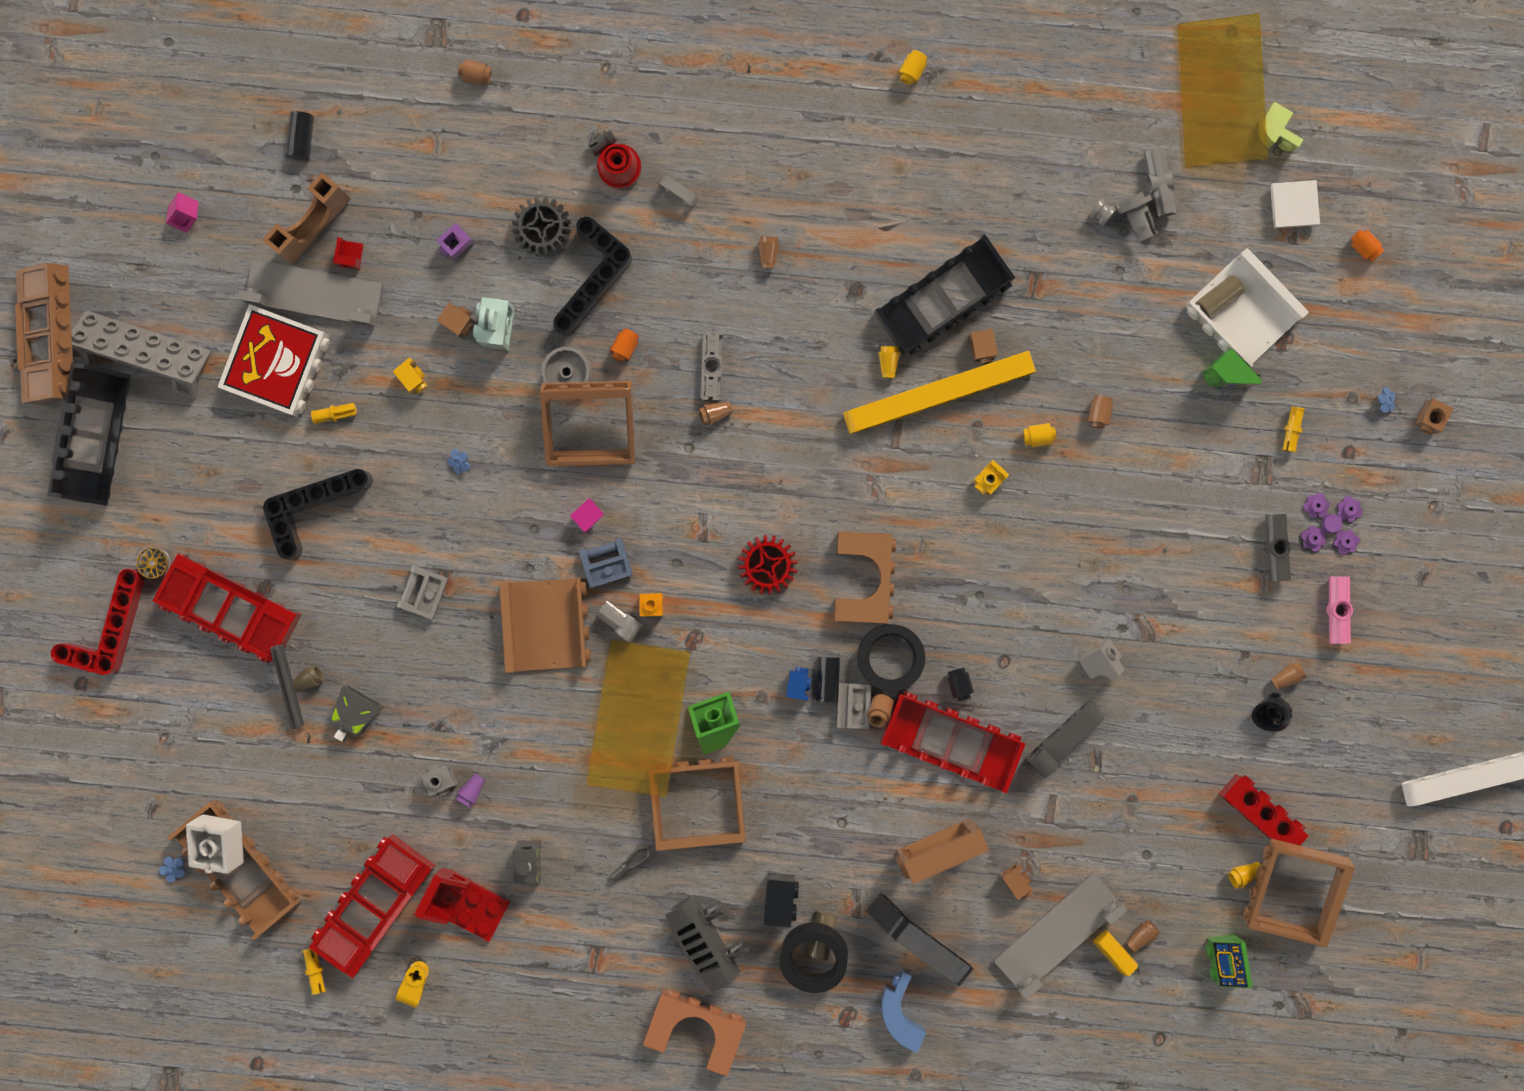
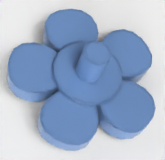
M1388 387L1382 389V394L1378 396V403L1382 404L1381 412L1387 413L1395 408L1393 402L1395 401V393L1391 392Z
M453 449L450 452L451 457L448 458V464L454 466L453 470L457 474L468 471L470 464L465 462L468 460V455L465 452L460 453L457 449Z
M168 856L164 859L165 865L159 868L161 875L167 874L166 880L168 882H174L177 877L181 878L185 875V869L179 868L184 865V861L181 858L174 860L173 857Z

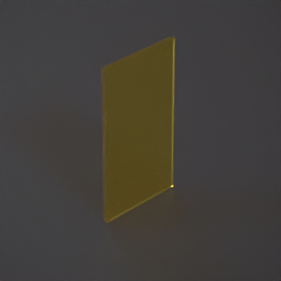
M1260 13L1179 23L1178 41L1185 168L1268 159Z
M616 639L611 640L586 785L660 796L661 798L667 797L691 652L617 641Z

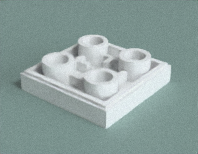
M1317 180L1272 183L1270 185L1274 229L1318 226L1320 224Z

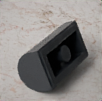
M301 111L290 112L287 158L310 160L314 121L312 114Z
M818 657L817 702H838L840 657Z

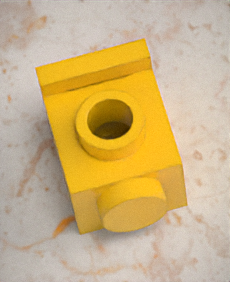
M409 357L394 369L393 373L408 392L419 394L428 387L423 379L426 375L418 366L413 367L417 363Z
M992 460L973 479V482L976 484L974 487L982 495L986 493L989 496L1009 474ZM988 475L994 477L993 483L987 482L986 477Z

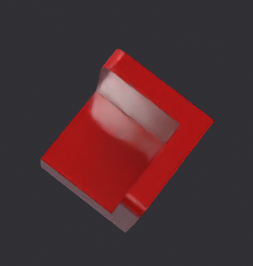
M337 237L333 263L338 267L360 270L364 245Z

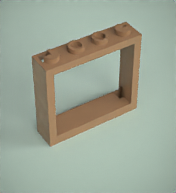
M632 381L542 383L540 401L546 466H558V468L569 465H574L575 467H585L587 465L605 467L612 464H618L619 466L635 464L636 443ZM625 398L628 449L554 451L550 400Z
M733 756L720 757V761L711 762V758L698 759L696 764H689V760L677 761L675 766H667V763L653 764L654 768L649 769L656 851L746 842L738 759L734 760ZM732 768L738 831L663 838L657 775Z
M968 818L898 849L899 856L895 858L905 879H910L912 884H915L990 850L980 828Z
M1270 839L1269 845H1266L1263 851L1264 860L1262 866H1259L1256 872V884L1250 890L1249 905L1245 906L1243 911V918L1248 928L1327 948L1355 869L1354 864L1348 857ZM1278 853L1337 867L1316 929L1258 915Z

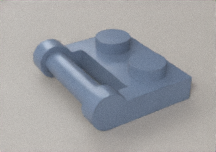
M622 537L615 539L614 542L595 548L579 550L590 588L633 575ZM615 550L619 551L620 556L590 564L589 558Z

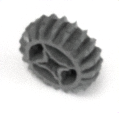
M535 197L534 204L528 199L526 201L528 207L525 208L524 205H520L519 207L523 212L514 213L519 219L512 220V224L517 226L512 229V233L517 235L515 241L517 243L522 242L520 247L521 249L527 248L528 254H532L535 250L537 257H540L541 251H544L545 256L548 257V250L550 249L556 254L557 249L555 247L558 245L563 249L564 245L561 241H569V237L565 233H572L571 228L565 227L572 224L570 219H565L569 216L568 211H563L564 206L562 204L556 206L557 201L555 199L551 200L549 204L547 197H544L542 202H540L539 197ZM543 210L554 213L559 220L546 219ZM535 213L534 221L527 223V226H525L529 216ZM541 220L543 221L545 226H547L544 227L545 230H543V234L541 233L539 228H537V226H539V224L541 223ZM559 227L556 236L549 241V233ZM530 232L531 234L539 235L541 243L529 240L525 233Z

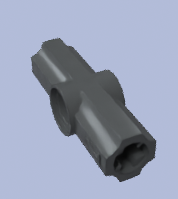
M1286 514L1265 515L1267 534L1265 551L1268 554L1270 582L1291 581L1289 559L1291 544L1288 541ZM1276 542L1282 545V551L1279 554L1274 550Z

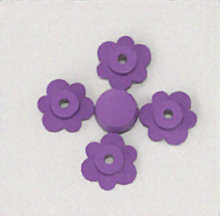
M1317 493L1315 496L1309 495L1307 497L1308 502L1304 504L1303 508L1306 512H1310L1312 518L1317 516L1324 517L1322 521L1323 529H1316L1315 526H1310L1308 530L1302 531L1303 546L1310 548L1312 551L1320 550L1321 545L1326 544V539L1324 538L1326 531L1330 534L1336 533L1334 546L1338 547L1340 554L1355 552L1356 546L1360 543L1359 537L1354 535L1352 530L1345 532L1340 529L1343 525L1342 520L1347 519L1349 522L1355 520V517L1357 518L1362 515L1363 511L1359 507L1360 501L1354 500L1351 496H1346L1342 502L1337 504L1339 509L1338 515H1327V508L1330 506V503L1325 500V495L1322 493Z

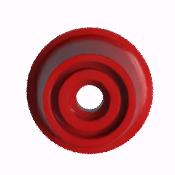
M612 144L600 154L597 161V171L601 180L607 186L614 189H625L632 186L638 180L641 174V161L637 152L630 146ZM615 158L622 160L618 165L614 164L613 161Z

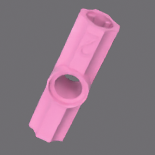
M1328 577L1329 604L1327 605L1326 612L1329 616V643L1348 644L1351 643L1350 617L1353 614V607L1350 603V577ZM1339 604L1343 607V613L1340 616L1336 613V607Z

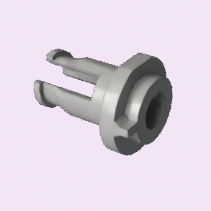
M1143 191L1115 204L1118 214L1126 213L1133 231L1137 234L1138 242L1158 233V230L1154 228L1153 218L1146 204L1152 200L1151 195L1144 196Z

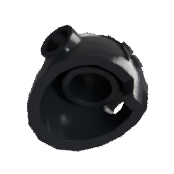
M1271 693L1268 696L1269 698L1257 704L1252 711L1251 718L1253 723L1263 730L1271 732L1282 731L1290 724L1292 708H1290L1289 703L1281 698V694Z

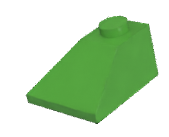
M730 692L688 706L696 737L704 755L725 748L741 726Z

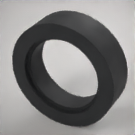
M885 624L872 629L861 641L857 655L858 666L864 678L876 688L884 691H900L914 684L922 674L925 666V650L919 637L910 629L901 625ZM885 636L901 637L909 644L913 653V661L909 671L897 679H884L878 676L870 665L869 656L872 646L876 641Z
M821 923L801 924L792 929L783 941L779 959L780 969L785 979L795 988L808 993L826 992L837 986L843 979L847 969L848 948L843 937L832 927ZM818 941L824 943L833 951L836 962L826 973L819 975L808 974L796 966L792 957L794 949L803 942Z

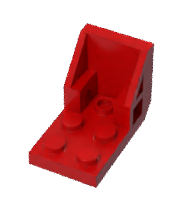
M442 867L434 874L414 916L422 920L445 925L451 922L490 942L511 901L453 870Z

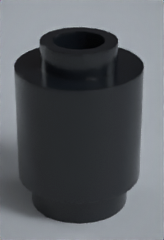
M965 668L947 672L949 676L947 681L953 699L958 698V702L970 699V694L974 693L969 673L965 671Z

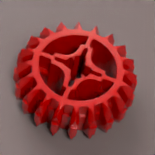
M763 535L764 542L760 543L759 538L755 537V542L757 543L755 546L749 541L747 545L751 549L749 551L744 548L741 550L747 555L746 558H738L740 561H745V564L739 565L738 569H745V573L740 574V578L748 576L749 579L744 583L746 586L750 582L754 583L751 588L752 591H755L756 587L759 586L761 587L760 594L764 593V588H768V594L772 595L773 587L779 593L781 589L778 585L782 584L787 588L788 584L785 580H794L793 577L789 576V573H797V570L791 568V565L798 564V561L790 560V557L796 555L795 552L787 553V550L791 548L790 544L785 548L781 546L784 543V539H781L777 544L775 543L776 536L773 535L771 542H767V535ZM764 547H774L781 551L783 555L771 558L767 555ZM758 549L761 562L749 569V560ZM762 554H764L766 559L768 558L769 561L779 560L771 566L773 576H771L770 572L766 571V569L757 570V568L761 567V565L764 564V558ZM786 561V571L783 577L778 580L774 571L775 567ZM765 572L772 583H761L752 575Z

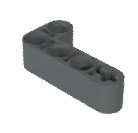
M1090 701L1086 702L1026 757V760L1043 778L1048 777L1058 768V762L1089 735L1105 717Z

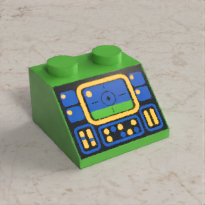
M1232 348L1221 353L1201 372L1204 375V381L1209 386H1214L1215 388L1249 389L1262 382Z
M1235 934L1207 938L1208 945L1205 946L1207 957L1211 958L1212 967H1209L1211 980L1220 987L1252 988L1245 941Z

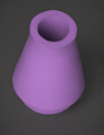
M474 773L456 792L458 795L455 799L471 808L473 803L476 804L485 779Z

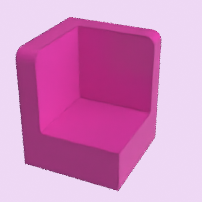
M178 192L168 206L166 224L187 233L197 219L199 202Z
M589 498L570 517L587 533L604 516V513Z

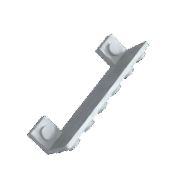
M253 259L247 290H239L238 299L248 304L375 327L383 284Z
M90 311L83 313L71 332L73 360L90 365L94 360L93 354L154 373L171 379L173 393L195 399L198 394L196 379L211 355L210 350Z
M1092 873L998 955L994 962L1027 1000L1043 986L1040 980L1104 923L1108 922L1112 925L1128 910L1117 900L1097 875Z

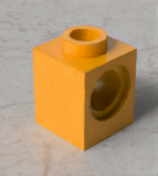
M663 593L639 594L640 616H664Z

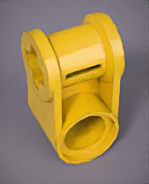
M416 961L411 964L399 987L395 1001L417 1008L429 974V968L426 963ZM415 970L419 971V977L415 976Z

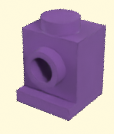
M457 223L436 240L441 245L438 248L446 258L451 256L454 260L470 245L474 244L473 240ZM458 241L459 244L455 248H452V242Z

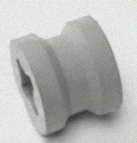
M1101 198L1089 214V217L1097 219L1099 224L1104 226L1116 208L1107 205L1106 201Z

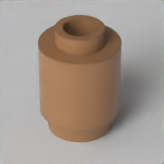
M465 59L464 63H460L458 76L461 77L462 82L483 86V84L489 85L492 67H487V64Z
M1100 395L1094 396V400L1091 401L1088 422L1092 423L1091 427L1105 429V425H1110L1113 410L1112 398Z
M878 694L872 698L868 711V719L871 725L883 727L889 722L894 702L889 696Z

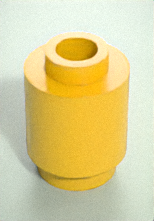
M912 50L906 56L898 72L900 80L907 85L917 84L927 66L926 61L928 57L920 51Z
M1050 423L1031 425L1023 429L1025 446H1031V448L1053 445V440L1057 439L1055 427H1051Z

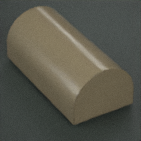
M1230 275L1196 301L1195 304L1199 305L1200 309L1211 319L1245 292V288L1236 276Z
M816 910L813 923L825 924L835 929L838 914ZM809 941L807 955L820 960H828L831 949L824 943Z

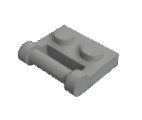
M411 565L409 570L411 574L401 600H398L396 606L434 620L449 578L416 565ZM422 575L424 580L415 604L412 605L409 601L418 577Z

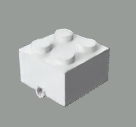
M202 814L186 824L189 867L205 869V873H213L215 871L228 874L244 863L241 821Z

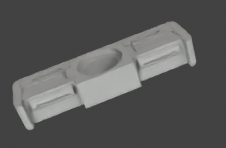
M705 331L703 333L701 399L703 401H720L721 397H718L720 396V379L718 378L722 379V338L720 337H723V334L721 332L711 333L710 331ZM711 360L716 361L718 364L717 371L713 373L708 372L705 368L706 363Z

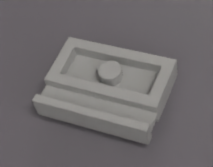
M839 683L837 728L869 729L868 711L871 701V684Z

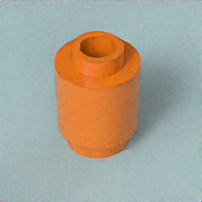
M1360 229L1351 237L1353 242L1350 245L1365 260L1368 259L1372 262L1384 251L1381 247L1382 243L1368 229L1364 232Z
M624 328L622 332L618 333L609 350L612 353L611 357L621 363L624 360L629 361L639 343L637 341L639 335Z

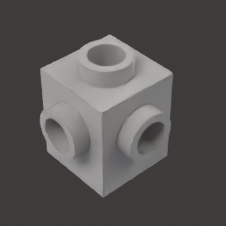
M437 763L426 768L427 773L421 775L422 780L420 781L425 793L428 792L429 796L436 794L437 797L449 793V788L458 784L450 763L441 767Z

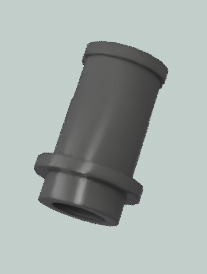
M611 130L603 131V135L588 143L595 156L617 142Z

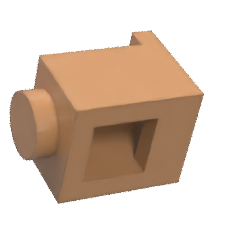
M1018 862L1002 872L1000 876L1017 900L1020 898L1024 900L1033 894L1029 886L1032 881L1025 871L1020 873L1023 868Z

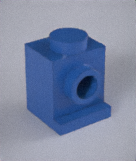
M796 666L795 670H790L786 697L808 701L809 696L805 695V691H810L812 678H808V668Z

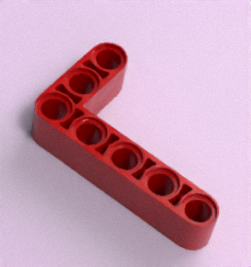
M123 569L119 572L98 649L95 650L73 643H59L51 649L50 655L54 662L100 675L114 674L120 670L145 582V577L139 573L138 569ZM130 573H132L135 577V580L132 584L128 582V576ZM125 594L129 598L126 606L122 603V597ZM118 616L123 620L121 627H118L116 624ZM112 638H115L117 641V646L114 649L110 645ZM63 648H66L68 651L67 658L62 656ZM85 653L89 656L88 664H85L83 661ZM106 659H108L111 663V667L109 670H107L104 666V662Z

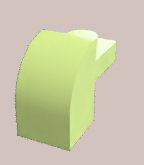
M1275 101L1268 107L1259 123L1260 139L1268 148L1278 143L1282 150L1294 152L1304 139L1285 129L1293 112Z

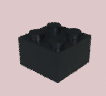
M768 873L764 925L791 928V922L796 921L797 904H793V900L798 899L799 882L795 881L794 875Z

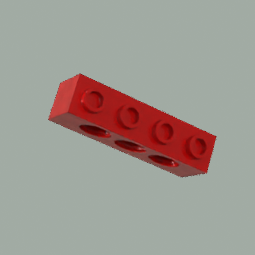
M1235 774L1218 793L1269 839L1301 846L1309 836L1304 832V825L1296 819L1294 821L1287 817L1288 812L1279 804L1277 806L1273 805L1270 802L1272 798L1263 790L1257 791L1253 787L1255 783L1246 775L1241 777ZM1251 793V802L1245 804L1243 800L1245 794ZM1267 807L1269 814L1266 818L1262 819L1260 815L1261 810ZM1284 822L1286 825L1285 831L1278 833V825Z

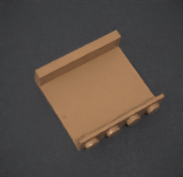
M582 578L499 583L505 673L588 666V662H591V650L587 649L586 640H590L589 626L585 627V618H588V605L584 604L583 595H587L586 582H582Z

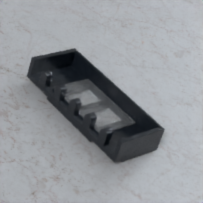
M984 234L973 245L967 246L957 256L948 259L941 267L928 273L925 278L909 286L906 291L890 299L881 308L875 309L874 314L892 341L898 346L901 354L905 356L909 353L912 356L922 349L920 347L921 344L926 341L930 344L940 337L938 332L944 328L949 331L958 324L957 319L962 316L965 319L976 312V306L981 303L985 306L995 299L993 296L998 291L1004 293L1013 286L1011 282H1013L1015 276L986 234Z
M71 363L66 396L63 397L53 452V467L47 496L108 505L131 375L86 364Z

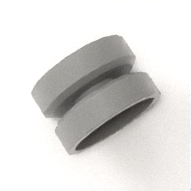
M561 347L554 349L546 356L542 363L541 374L544 383L593 382L594 371L591 362L582 352L572 347ZM566 369H568L569 371L571 370V373L568 376H566V374L564 373Z

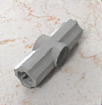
M1159 147L1145 151L1144 158L1148 172L1147 188L1150 195L1152 194L1156 216L1157 218L1174 215L1177 213L1172 191L1174 189V179L1171 171H1168L1164 148Z

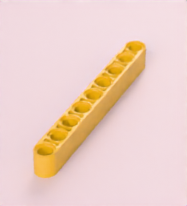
M1026 351L848 410L843 413L849 434H854L1036 373L1030 351Z

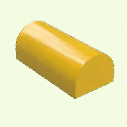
M1108 930L1103 931L1093 940L1095 946L1120 974L1129 977L1138 967L1135 960Z

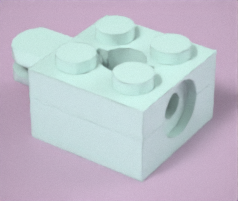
M482 297L481 303L477 304L476 316H479L478 325L474 326L473 338H476V342L482 348L509 351L515 307L508 300Z

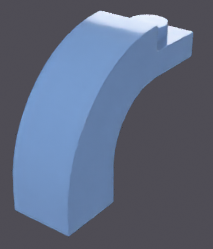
M901 968L900 973L896 972L891 985L894 987L891 988L884 985L881 996V1009L887 1029L894 1039L904 1047L918 1053L926 1035V1029L924 1026L906 1018L901 1011V1000L912 977L910 971Z

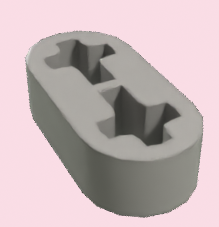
M664 175L658 183L664 191L691 208L699 199L693 192L667 175Z

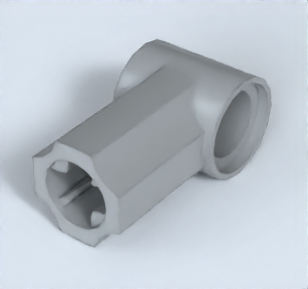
M606 601L596 615L604 623L615 629L614 631L628 642L633 640L643 626L639 620L628 613H624L609 601Z

